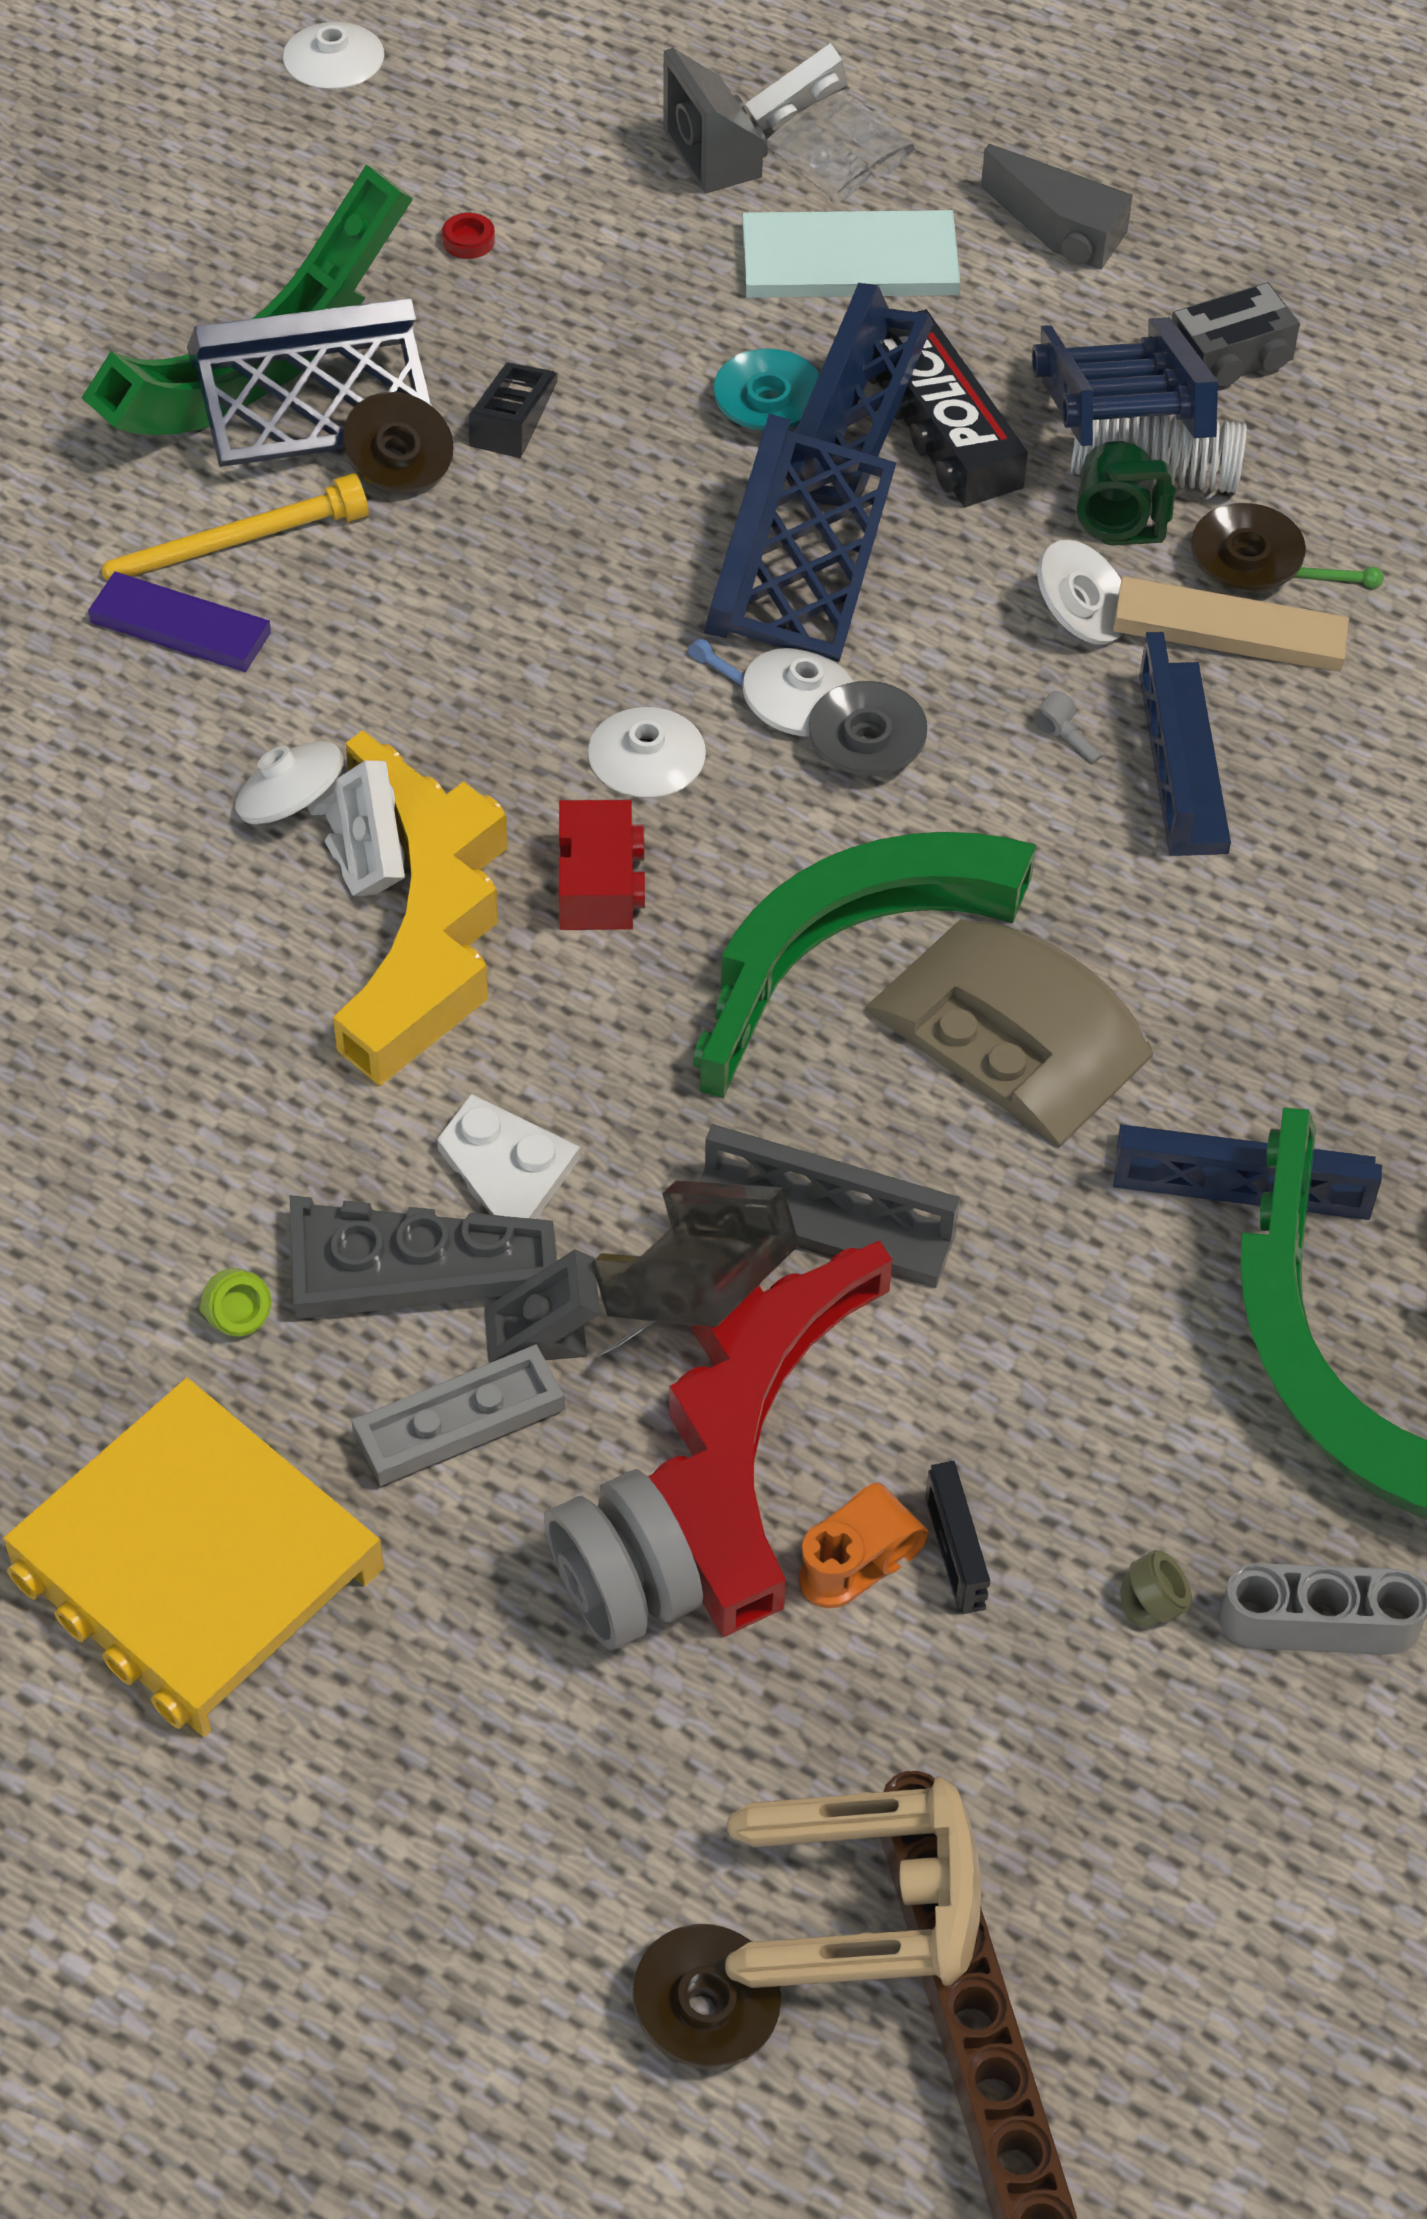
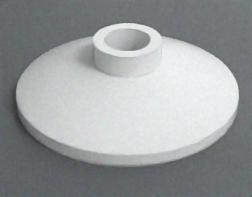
M326 22L307 27L296 33L287 42L283 51L284 66L292 77L301 83L322 89H341L360 84L371 78L380 69L384 60L383 45L375 34L361 26L345 22Z
M1060 540L1046 548L1039 558L1037 576L1042 596L1056 619L1073 635L1089 643L1103 645L1112 643L1120 638L1124 633L1114 632L1113 626L1121 579L1113 567L1094 549L1078 541Z
M781 648L765 652L750 663L744 675L742 688L748 706L766 724L788 734L810 737V715L818 700L830 690L854 681L840 665L825 656L797 648Z
M656 707L631 708L610 716L596 728L588 745L589 764L598 779L616 792L639 798L662 797L688 786L702 770L706 756L702 735L689 720L670 710ZM642 739H652L653 741H651V742H643V741H640V740H642Z
M325 741L311 742L290 749L287 746H279L268 751L260 758L257 764L258 769L247 780L237 795L235 809L238 815L246 823L265 824L283 819L305 808L319 798L339 776L344 764L341 751L335 744Z

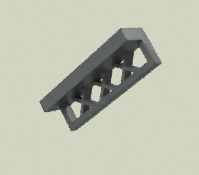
M712 1124L705 1139V1169L691 1199L690 1214L767 1238H777V1241L830 1257H834L845 1249H861L880 1240L893 1260L891 1275L936 1288L956 1236L960 1197ZM727 1152L744 1157L750 1164L724 1157L723 1154ZM789 1171L804 1175L811 1182L797 1179ZM850 1190L868 1194L873 1200L858 1197ZM913 1209L941 1216V1221L918 1215Z

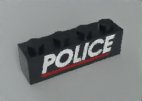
M927 309L918 311L919 313L929 314L933 326L894 419H904L910 428L911 439L917 453L920 456L928 455L936 466V475L941 488L946 493L953 491L964 508L1023 489L1028 451ZM890 327L882 345L885 351L888 352L906 342L911 330ZM886 370L868 381L871 384L879 383L882 389L888 387L892 375L889 370Z

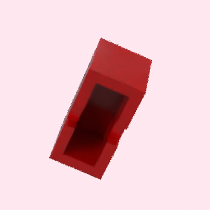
M559 800L560 930H633V909L645 908V872H633V861H645L644 824H632V800Z

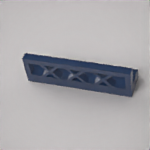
M858 283L795 432L878 457L933 326L930 315L927 313L889 309L878 285ZM890 327L911 330L906 342L888 352L885 351L882 345ZM889 370L892 378L888 387L867 398L863 392L867 381ZM869 415L873 422L869 433L847 445L844 439L847 428ZM793 452L790 463L802 482L825 472L817 458ZM858 470L851 474L848 485L856 498L863 495L871 474ZM824 485L809 492L814 502L837 506L845 504L834 486Z
M1146 632L1139 678L1169 856L1229 854L1231 839L1199 662L1169 663L1164 632Z
M1120 1124L1113 1187L1260 1206L1263 1192L1274 1191L1276 1168H1268L1267 1166L1268 1143ZM1314 1149L1307 1212L1370 1220L1382 1181V1165L1375 1164L1376 1156Z

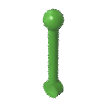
M1374 566L1368 567L1364 571L1301 567L1293 578L1363 583L1367 588L1374 589L1381 586L1384 575L1379 568Z

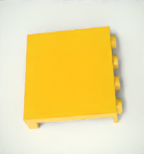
M188 1377L3 1537L11 1562V1566L7 1568V1573L14 1584L32 1600H36L41 1594L57 1607L54 1614L58 1622L74 1639L82 1643L90 1636L106 1651L102 1654L103 1660L122 1682L131 1686L138 1679L154 1693L151 1697L152 1704L170 1725L181 1729L188 1723L203 1738L211 1731L208 1718L209 1712L353 1578L365 1587L384 1569L380 1538Z

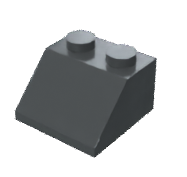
M674 48L664 50L663 130L704 193L707 194L761 178L763 158L767 157L768 154L767 141L762 129L759 126L754 127L747 117L741 98L738 95H733L722 78Z

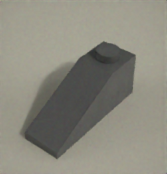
M988 144L984 149L981 187L1054 253L1064 256L1072 263H1085L1102 270L1128 232L1133 195L992 144Z

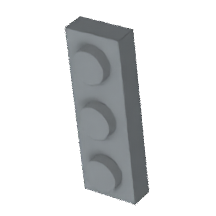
M537 1344L356 1417L351 1420L352 1430L379 1486H382L565 1410V1396Z

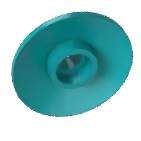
M771 348L750 350L729 359L719 369L714 380V398L722 413L741 426L764 431L770 413L790 419L788 428L790 429L798 426L820 373L808 360L789 351Z

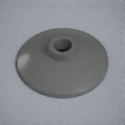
M856 681L840 685L824 694L818 700L810 715L809 734L818 754L834 767L858 775H882L902 769L917 758L926 742L927 719L919 703L905 691L882 682ZM862 736H871V737H873L874 739H864V738H861V737H862Z

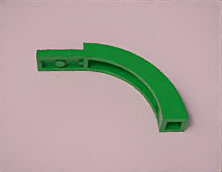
M366 164L295 275L281 292L252 319L361 305L366 297L358 292L356 287L413 198L381 172ZM110 351L81 397L114 428L135 434H180L210 426L196 367H191L189 354L168 359L145 360L127 357ZM315 356L303 358L311 363ZM286 360L272 361L263 375L279 386H282L302 371ZM261 363L249 365L257 370ZM232 367L212 369L215 386L235 400L249 382L248 378ZM256 384L242 405L246 407L268 394V392ZM220 404L224 418L229 410Z
M930 832L906 834L850 847L819 860L786 880L750 912L735 931L722 954V991L715 1012V1018L718 1022L712 1033L704 1031L701 1034L693 1058V1066L700 1068V1091L720 1098L725 1097L764 1009L777 985L805 954L835 934L862 922L882 916L928 910L979 914L1014 923L1032 880L1036 844L979 833Z
M1283 1108L1281 1129H1270L1267 1144L1268 1168H1276L1274 1191H1264L1260 1205V1230L1269 1231V1235L1242 1233L1240 1268L1243 1300L1253 1340L1263 1366L1286 1410L1316 1448L1332 1464L1360 1486L1386 1502L1427 1520V1440L1401 1429L1360 1401L1340 1381L1328 1365L1311 1334L1303 1300L1302 1257L1316 1127L1310 1109Z

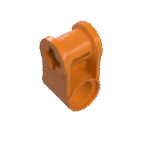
M879 1482L870 1484L853 1496L845 1506L821 1523L813 1526L805 1534L801 1548L804 1564L799 1574L800 1589L805 1598L816 1606L828 1609L839 1608L848 1604L885 1575L893 1574L899 1570L901 1566L897 1562L905 1557L908 1562L915 1558L926 1544L929 1531L883 1484Z

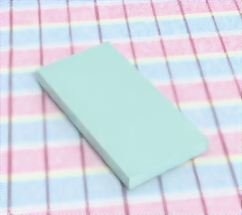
M953 210L743 212L742 230L746 298L852 297L858 283L878 285L883 296H943L960 294V273Z

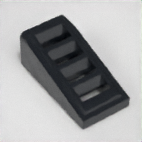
M505 363L469 414V446L521 458L557 384L558 373L515 363ZM513 383L533 389L531 392L512 389L509 386ZM503 398H504V399L513 400V401H517V402H521V403L505 401V400H503Z

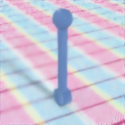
M698 639L689 645L688 653L691 657L697 659L702 664L708 663L740 686L743 685L745 674L715 655L712 647L706 640Z

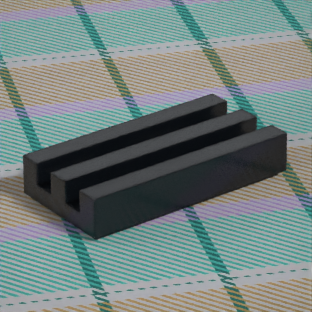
M955 1460L931 1465V1470H928L925 1501L957 1610L962 1612V1614L986 1610L985 1600L988 1599L987 1588L990 1587V1577Z

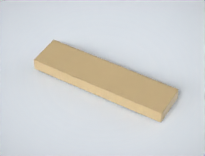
M1122 576L1113 631L1146 637V632H1164L1165 641L1294 665L1341 671L1345 661L1349 617Z

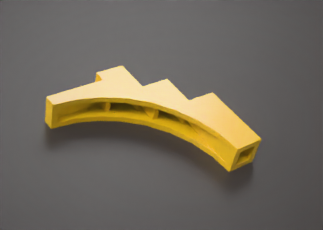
M362 730L345 743L348 771L365 760L386 761L389 782L395 794L394 813L398 837L411 871V882L406 914L390 952L367 985L333 1016L337 1051L381 1086L488 1000L487 965L482 956L469 945L498 923L497 889L492 880L481 869L508 849L507 817L501 805L494 798L488 795L482 796L464 781L446 794L435 779L430 776L423 777L407 765L392 746L380 744Z

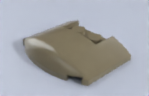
M960 919L865 1007V1011L1059 1148L1149 1061L1154 1053L1149 1041L1145 1042L1136 1018L1117 994L1093 971L1055 945L1034 935L999 924L979 923Z

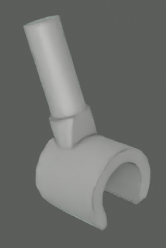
M1052 691L1041 704V711L1036 716L1037 727L1053 737L1060 735L1091 764H1094L1103 755L1070 722L1076 714L1075 703L1065 693Z

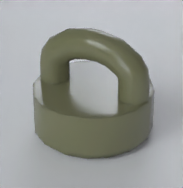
M1153 1550L1131 1563L1120 1590L1123 1610L1128 1620L1138 1627L1146 1628L1159 1621L1167 1623L1190 1610L1192 1603L1191 1588L1182 1569L1172 1557L1159 1550ZM1139 1601L1141 1602V1604H1142V1606L1145 1608V1610H1143V1609L1141 1608V1606H1140V1604H1139Z

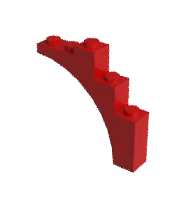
M880 1240L861 1249H845L831 1258L827 1264L802 1275L798 1273L786 1275L764 1292L753 1274L749 1272L733 1280L721 1279L705 1287L699 1295L692 1297L691 1329L714 1366L710 1368L707 1366L696 1367L686 1372L676 1383L669 1386V1417L693 1456L689 1458L686 1456L671 1458L661 1464L648 1477L663 1495L681 1527L700 1575L703 1591L702 1603L723 1638L784 1609L786 1579L765 1536L754 1489V1462L762 1426L783 1382L810 1347L847 1315L890 1291L893 1260Z

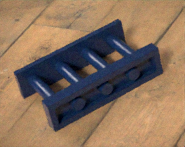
M1170 317L1149 318L1148 337H1141L1140 343L1066 348L1052 325L1041 326V344H1033L1032 347L1033 374L1035 378H1042L1044 386L1062 414L1064 427L1071 428L1081 446L1093 445V420L1175 415L1177 420H1181L1193 438L1217 437L1218 381Z

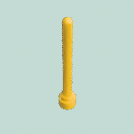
M348 474L333 479V485L324 488V494L108 560L102 566V575L107 581L114 571L134 577L332 516L334 521L345 518L347 523L369 516L366 496L357 474Z

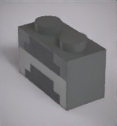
M1269 282L1179 309L1172 313V321L1217 379L1219 386L1231 385L1241 376L1263 369L1267 371L1278 370L1294 358L1300 323Z

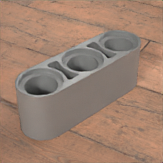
M1271 1563L1245 1564L1236 1569L1228 1580L1220 1609L1219 1622L1221 1630L1229 1640L1247 1648L1398 1654L1412 1648L1419 1638L1427 1617V1586L1416 1575L1399 1569ZM1248 1601L1258 1603L1267 1612H1250L1240 1603ZM1319 1604L1327 1606L1336 1615H1321L1314 1611L1310 1605ZM1380 1608L1396 1609L1403 1613L1406 1619L1391 1618Z

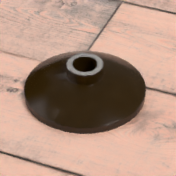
M381 392L364 398L350 411L343 428V448L353 469L368 483L388 492L407 494L426 490L441 480L452 461L454 446L448 424L433 406L407 393ZM386 448H395L403 455L392 454Z
M1233 503L1213 509L1199 520L1193 531L1191 549L1198 566L1213 580L1235 589L1260 591L1283 585L1299 572L1304 562L1306 544L1298 526L1283 513L1264 505Z
M691 1924L665 1933L647 1949L641 1958L634 1976L632 1988L633 2006L642 2030L661 2052L673 2060L690 2067L722 2069L748 2060L767 2043L775 2029L780 2014V1986L751 1988L731 1980L725 1970V1961L729 1953L736 1951L748 1942H752L751 1940L723 1926ZM696 1996L708 1997L715 2005V2012L711 2015L700 2014L690 2006L689 2000Z

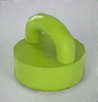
M234 1267L221 1270L211 1277L204 1287L199 1310L210 1325L227 1335L240 1337L252 1334L264 1324L269 1316L272 1304L270 1290L263 1279L250 1271Z

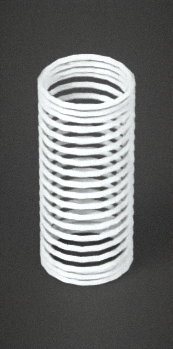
M1169 415L1162 417L1161 425L1160 416H1153L1150 429V416L1142 417L1140 429V417L1131 419L1130 428V418H1121L1120 428V419H1111L1110 427L1109 419L1101 420L1100 427L1099 420H1093L1092 446H1081L1075 437L1070 473L1072 475L1076 473L1078 476L1081 474L1086 455L1094 447L1105 442L1124 441L1135 444L1140 448L1142 447L1149 457L1152 448L1151 460L1160 459L1162 448L1161 460L1169 464L1172 449L1170 474L1172 485H1175L1176 468L1179 465L1182 449L1179 478L1181 489L1185 486L1186 469L1189 466L1192 450L1189 479L1191 490L1195 487L1196 470L1199 466L1203 445L1199 489L1201 491L1205 489L1206 471L1209 467L1213 446L1209 490L1211 492L1215 489L1216 472L1218 471L1223 446L1219 491L1222 494L1225 491L1227 494L1232 492L1234 495L1238 491L1247 425L1245 422L1242 424L1237 422L1235 424L1234 421L1229 424L1226 420L1220 430V423L1217 420V437L1193 438L1183 422L1180 427V420H1177L1176 416L1172 418L1171 426Z

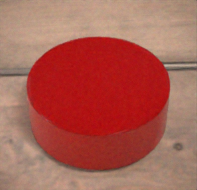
M465 212L454 215L442 227L443 247L449 254L457 258L475 259L489 253L495 245L494 225L490 219L478 213Z

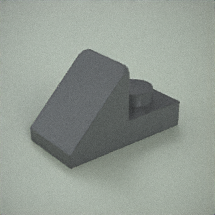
M574 1249L485 1307L489 1363L537 1344L545 1360L587 1357L584 1324L600 1315L594 1257Z

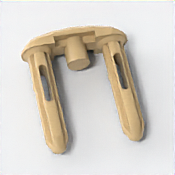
M936 1776L932 1787L926 1789L877 1793L862 1792L852 1795L753 1802L729 1816L727 1830L730 1837L752 1847L934 1833L937 1835L938 1857L901 1860L900 1886L903 1902L906 1906L934 1903L939 1905L935 1906L936 1926L933 1929L882 1933L864 1932L855 1935L748 1942L736 1951L729 1953L726 1958L725 1970L731 1980L751 1988L937 1975L942 1980L944 1986H950L967 1971L972 1960L980 1922L981 1876L978 1850L969 1816L959 1791L954 1784L942 1776Z

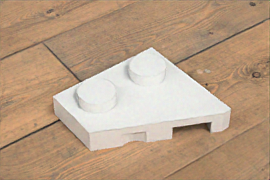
M830 43L745 103L748 116L755 127L759 126L762 131L769 127L773 131L778 130L791 122L802 109L847 86L843 60Z
M365 760L337 778L319 798L307 806L311 815L325 814L335 834L329 833L325 843L332 857L339 862L342 876L352 896L378 894L405 878L403 868L405 855L403 847L399 842L394 813L395 794L389 782L386 761Z
M473 1094L468 1097L437 1139L439 1152L455 1172H459L467 1183L468 1191L480 1207L484 1206L490 1215L537 1219L581 1158L579 1146Z

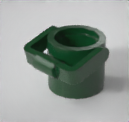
M1124 441L1105 442L1094 447L1086 455L1081 470L1076 507L1079 522L1086 531L1097 538H1101L1102 542L1107 545L1162 543L1166 538L1167 523L1173 519L1176 492L1175 486L1172 485L1168 464L1163 460H1151L1146 451L1135 444ZM1150 516L1153 520L1152 527H1145Z

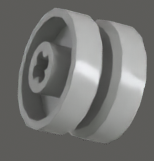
M639 1469L631 1470L601 1484L598 1507L587 1498L577 1496L544 1512V1528L548 1545L563 1583L595 1638L607 1650H615L645 1635L648 1612L664 1623L676 1620L702 1606L703 1591L700 1575L687 1540L663 1495L650 1478Z

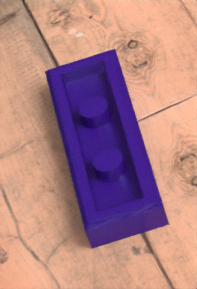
M114 571L88 609L90 623L243 672L248 670L271 634L270 620Z

